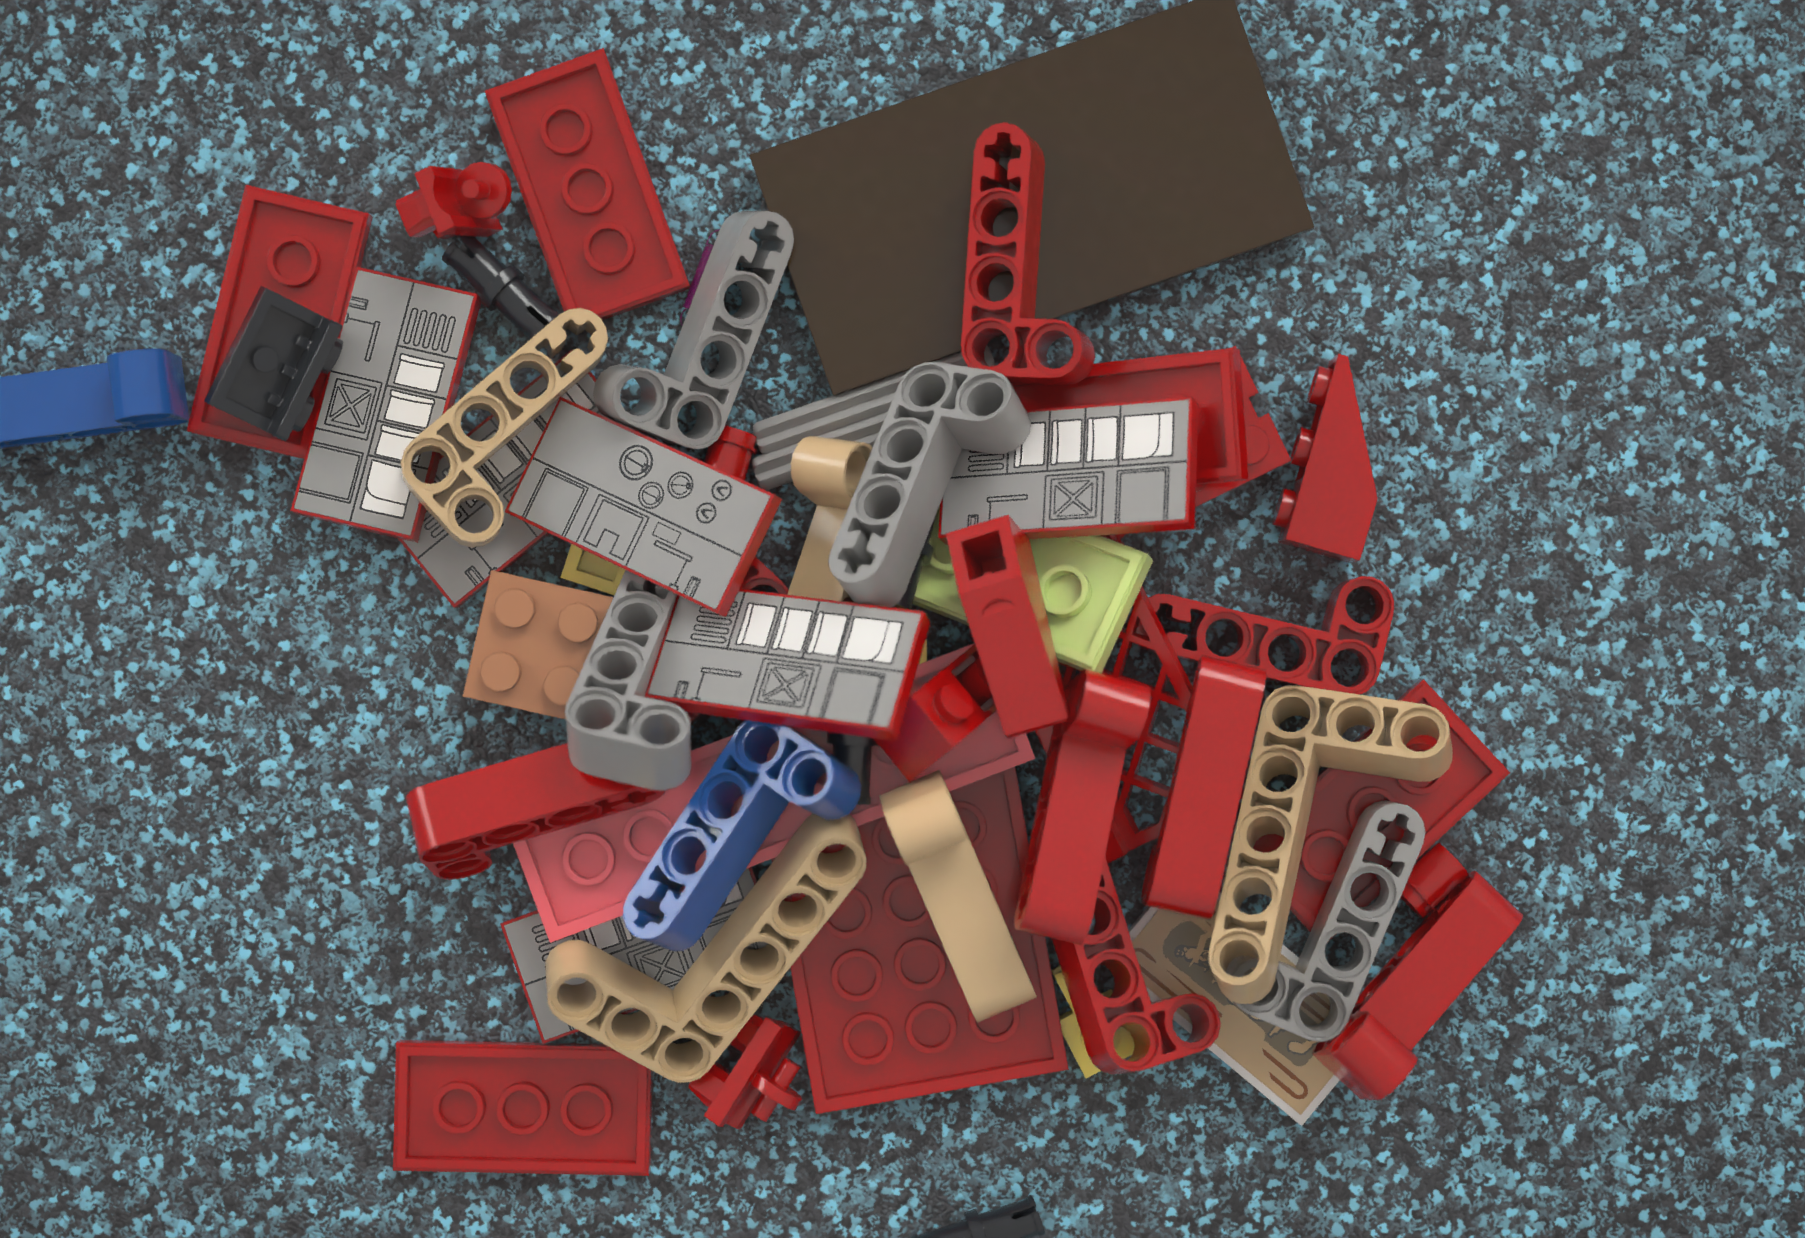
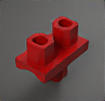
M477 162L470 164L463 170L429 166L414 173L420 189L396 200V207L406 232L410 237H422L430 232H433L438 239H449L455 235L489 237L503 230L499 219L496 217L505 211L510 203L512 187L506 172L496 164Z
M753 1014L730 1043L743 1053L733 1070L730 1072L718 1062H715L706 1074L689 1083V1089L709 1107L704 1117L718 1127H723L724 1124H727L736 1129H741L750 1113L767 1122L778 1103L788 1109L796 1110L802 1101V1097L789 1085L801 1067L786 1058L801 1032L785 1021L767 1017L763 1018Z

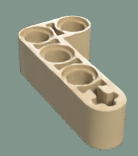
M575 308L558 315L413 439L404 450L401 459L403 481L410 492L451 538L459 544L473 548L490 543L500 532L504 518L501 500L476 470L592 371L602 359L608 341L607 329L601 318L594 312L583 308ZM569 329L576 335L586 330L591 335L587 345L590 353L585 354L578 348L570 352L562 359L559 368L567 373V375L563 378L560 377L556 366L550 358H553L564 347L567 338L565 330ZM543 347L546 348L549 357H547L539 350ZM521 368H533L543 374L547 383V389L537 398H522L512 389L510 378ZM482 409L489 411L495 416L499 429L494 437L487 441H475L465 435L461 428V421L470 411ZM423 452H438L447 459L450 470L444 480L435 484H427L415 477L411 469L415 458ZM467 500H480L489 506L492 511L493 521L488 529L480 533H470L459 527L455 519L456 509Z
M816 436L805 437L797 444L791 461L793 484L800 493L814 502L817 507L787 595L854 603L830 571L828 561L830 551L873 449L871 445L858 441Z
M940 770L879 795L884 816L905 864L910 868L977 1023L1037 998Z

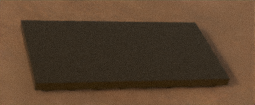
M1193 0L749 155L768 211L778 213L784 217L792 228L794 244L787 266L833 396L910 370L924 362H933L961 352L974 149L976 141L982 132L993 124L1005 122L1018 126L1039 144L1044 153L1045 174L1035 319L1057 320L1312 231L1315 227L1235 0ZM1012 146L1010 156L1000 157L999 164L1008 170L1009 160L1020 158L1021 152ZM1010 182L1009 189L1019 192L1020 190ZM1015 207L1005 208L995 217L993 232L996 237L1006 236L1017 226L1018 210ZM1011 271L1000 272L991 280L988 290L989 297L993 302L1001 301L1011 293L1014 285V277ZM998 335L992 338L988 343L1005 338L1007 336Z

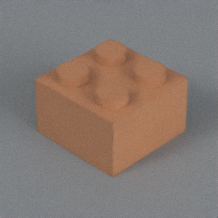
M491 570L463 697L566 720L565 710L568 699L613 597Z

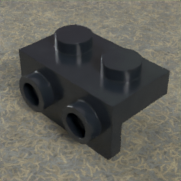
M260 286L204 402L286 441L291 431L299 432L311 415L315 398L310 396V393L320 372L327 375L340 356L343 340L339 339L338 336L342 330V325Z

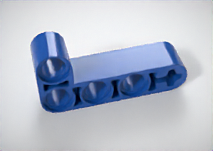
M137 349L110 354L107 356L108 363L0 377V449L166 427L189 422L182 358L164 349Z
M745 720L737 728L628 894L623 907V919L626 928L632 935L671 951H684L692 947L701 938L789 802L826 820H838L848 815L858 803L861 795V783L858 774L849 765L790 726ZM779 741L776 755L767 762V754L770 747ZM827 773V781L824 788L814 795V786L822 774ZM743 795L739 811L731 817V809L734 802ZM706 850L704 864L695 872L698 857ZM682 886H685L684 891L681 892V891H680L681 887H682Z

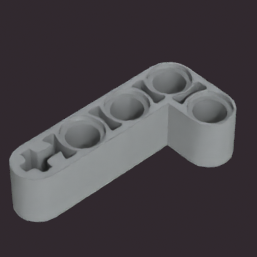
M740 211L732 214L724 221L664 375L651 369L623 364L608 367L597 378L593 391L595 405L601 414L617 423L670 444L701 449L709 447L717 441L725 427L792 253L794 244L793 231L784 217L770 211ZM752 229H755V236L763 240L760 250H757V244L749 239ZM737 263H742L741 267L752 268L753 273L736 270ZM735 283L741 290L742 303L739 310L731 316L725 308L724 295L727 288ZM713 342L719 351L720 358L716 369L707 375L702 369L700 359L704 348ZM634 378L640 386V400L632 410L625 411L620 400L621 389L628 380ZM691 402L696 409V423L692 430L682 434L677 423L678 413L682 406Z
M924 362L914 366L903 376L830 551L828 561L830 571L854 603L892 608L901 600L962 449L990 454H1005L1018 448L1028 437L1031 427L1029 414L1009 380L1003 374L979 368L939 362Z
M627 570L624 572L566 705L565 718L568 755L571 763L579 771L588 775L652 790H667L685 782L690 774V721L687 713L679 706L644 696L677 594Z
M1387 800L1374 802L1365 808L1356 823L1296 967L1279 961L1272 989L1262 1000L1252 1004H1239L1232 1001L1249 1015L1308 1040L1317 1042L1328 1041L1342 1032L1349 1020L1423 846L1425 827L1417 811L1408 805ZM1396 815H1398L1396 825L1404 830L1403 837L1400 842L1389 840L1381 854L1382 858L1394 861L1391 869L1388 870L1380 864L1363 860L1366 850L1376 855L1381 853L1385 843V836L1377 831L1380 821L1392 822ZM1369 872L1375 874L1381 888L1379 897L1369 906L1357 907L1351 899L1350 890L1352 883L1361 874ZM1338 933H1350L1355 942L1353 957L1344 965H1330L1325 956L1327 942ZM1239 956L1229 963L1226 973L1233 977H1242L1246 971L1256 967L1259 960L1252 956ZM1320 992L1326 994L1330 1001V1011L1326 1019L1316 1025L1303 1024L1299 1014L1300 1005L1303 1000L1312 993Z

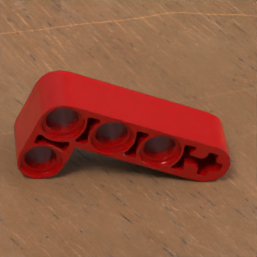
M1005 122L993 124L982 132L976 141L974 149L961 335L962 357L968 367L1001 373L1011 384L1061 386L1077 384L1085 379L1093 368L1095 352L1090 339L1067 322L1056 319H1035L1045 174L1044 153L1039 144L1018 126ZM1012 146H1014L1021 152L1020 158L1009 160L1008 170H1006L999 164L1000 157L1010 156ZM1010 182H1011L1014 186H1016L1020 191H1019V192H1015V191H1013V190H1010V189H1009V184H1010ZM1015 207L1018 210L1017 226L1006 236L996 237L993 232L995 217L1005 208ZM1011 271L1014 277L1011 293L1003 300L993 302L989 297L988 290L991 280L1000 272ZM998 335H1006L1010 345L1008 356L997 366L989 367L984 356L986 345L992 338ZM1062 337H1070L1074 349L1072 358L1063 367L1051 369L1047 362L1048 348L1055 340Z
M1367 576L1346 580L1333 589L1328 599L1321 631L1171 594H1156L1148 597L1155 613H1157L1160 605L1167 608L1166 618L1170 621L1187 624L1191 623L1190 611L1199 614L1191 630V650L1182 648V644L1188 635L1177 632L1166 633L1177 657L1180 659L1198 663L1201 655L1266 669L1267 680L1288 685L1359 695L1366 693L1375 684L1379 676L1394 613V598L1391 590L1383 581ZM1355 588H1362L1368 591L1375 601V613L1365 624L1353 621L1346 611V599ZM1216 620L1229 622L1236 629L1238 635V643L1235 649L1227 656H1218L1212 653L1205 641L1208 627ZM1139 621L1136 633L1148 637L1141 621ZM1279 635L1291 637L1299 648V659L1296 665L1291 670L1285 672L1276 669L1268 657L1270 643ZM1139 645L1140 647H1142V648H1144V649H1146V650H1148V651H1150V652H1155V653H1156L1155 650H1152V649H1149V648H1146V647H1143V646ZM1342 650L1353 652L1361 664V673L1358 679L1352 685L1346 687L1339 684L1331 673V662L1334 656Z
M1201 655L1193 680L1157 845L1152 847L1146 868L1141 902L1145 906L1211 920L1219 895L1262 702L1266 669Z
M1087 669L1081 671L1064 688L1071 720L1053 726L1014 921L1015 929L1078 945L1085 941L1094 914L1126 749L1135 744L1139 739L1147 719L1151 699L1149 685Z
M568 743L422 785L410 791L406 795L420 862L437 878L453 880L470 877L489 869L492 865L491 849L643 806L661 798L665 790H652L581 772L571 763L568 755Z
M1105 858L1094 909L1095 927L1090 935L1087 934L1085 941L1081 945L1053 938L1052 941L1087 1054L1099 1070L1113 1075L1145 1070L1203 1051L1212 1046L1217 1039L1221 1022L1220 1014L1214 1003L1207 997L1196 993L1178 995L1151 1003ZM1099 964L1106 966L1114 976L1115 986L1109 998L1099 993L1094 985L1093 976ZM1178 1008L1184 1010L1192 1021V1032L1187 1041L1179 1038L1173 1029L1172 1020ZM1119 1027L1129 1031L1134 1040V1050L1129 1060L1122 1059L1114 1049L1113 1038Z
M1477 871L1470 872L1469 876L1435 907L1436 911H1431L1362 990L1342 1032L1331 1040L1318 1042L1314 1047L1312 1054L1361 1100H1381L1403 1082L1418 1060V1057L1411 1050L1522 921L1523 914Z

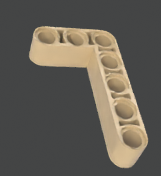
M1298 685L1278 688L1266 698L1260 715L1209 948L1210 967L1221 992L1229 1000L1239 1004L1255 1003L1262 1000L1271 991L1275 982L1320 766L1417 782L1437 779L1449 769L1453 760L1449 724L1439 710L1425 704ZM1291 716H1303L1309 719L1308 724L1296 732H1286L1279 729L1280 724ZM1355 725H1364L1373 730L1367 739L1360 742H1350L1342 738L1343 733ZM1418 735H1429L1438 740L1432 749L1425 752H1415L1406 747V744ZM1280 774H1288L1297 778L1295 784L1283 792H1273L1266 788L1268 782ZM1266 834H1277L1284 838L1282 845L1270 853H1261L1253 849L1255 842ZM1254 894H1263L1272 899L1270 905L1261 913L1248 915L1239 910L1242 902ZM1239 956H1252L1259 960L1256 969L1247 976L1233 977L1226 973L1229 963Z
M811 814L673 990L591 943L582 940H568L558 944L550 951L546 959L545 968L547 1002L551 1012L561 1021L666 1079L682 1083L692 1082L701 1078L710 1070L861 879L866 869V855L855 819L850 814L838 820H826ZM831 844L846 845L835 853L825 854L820 852ZM794 893L807 894L803 899L796 902L783 900L788 895ZM755 942L768 943L765 947L757 950L746 948ZM572 978H583L587 980L586 982L581 983L579 985H569L564 983L566 980ZM718 990L730 991L721 997L709 996V994ZM627 1008H636L640 1010L634 1014L628 1015L618 1013L621 1010ZM680 1038L692 1039L684 1044L672 1043Z

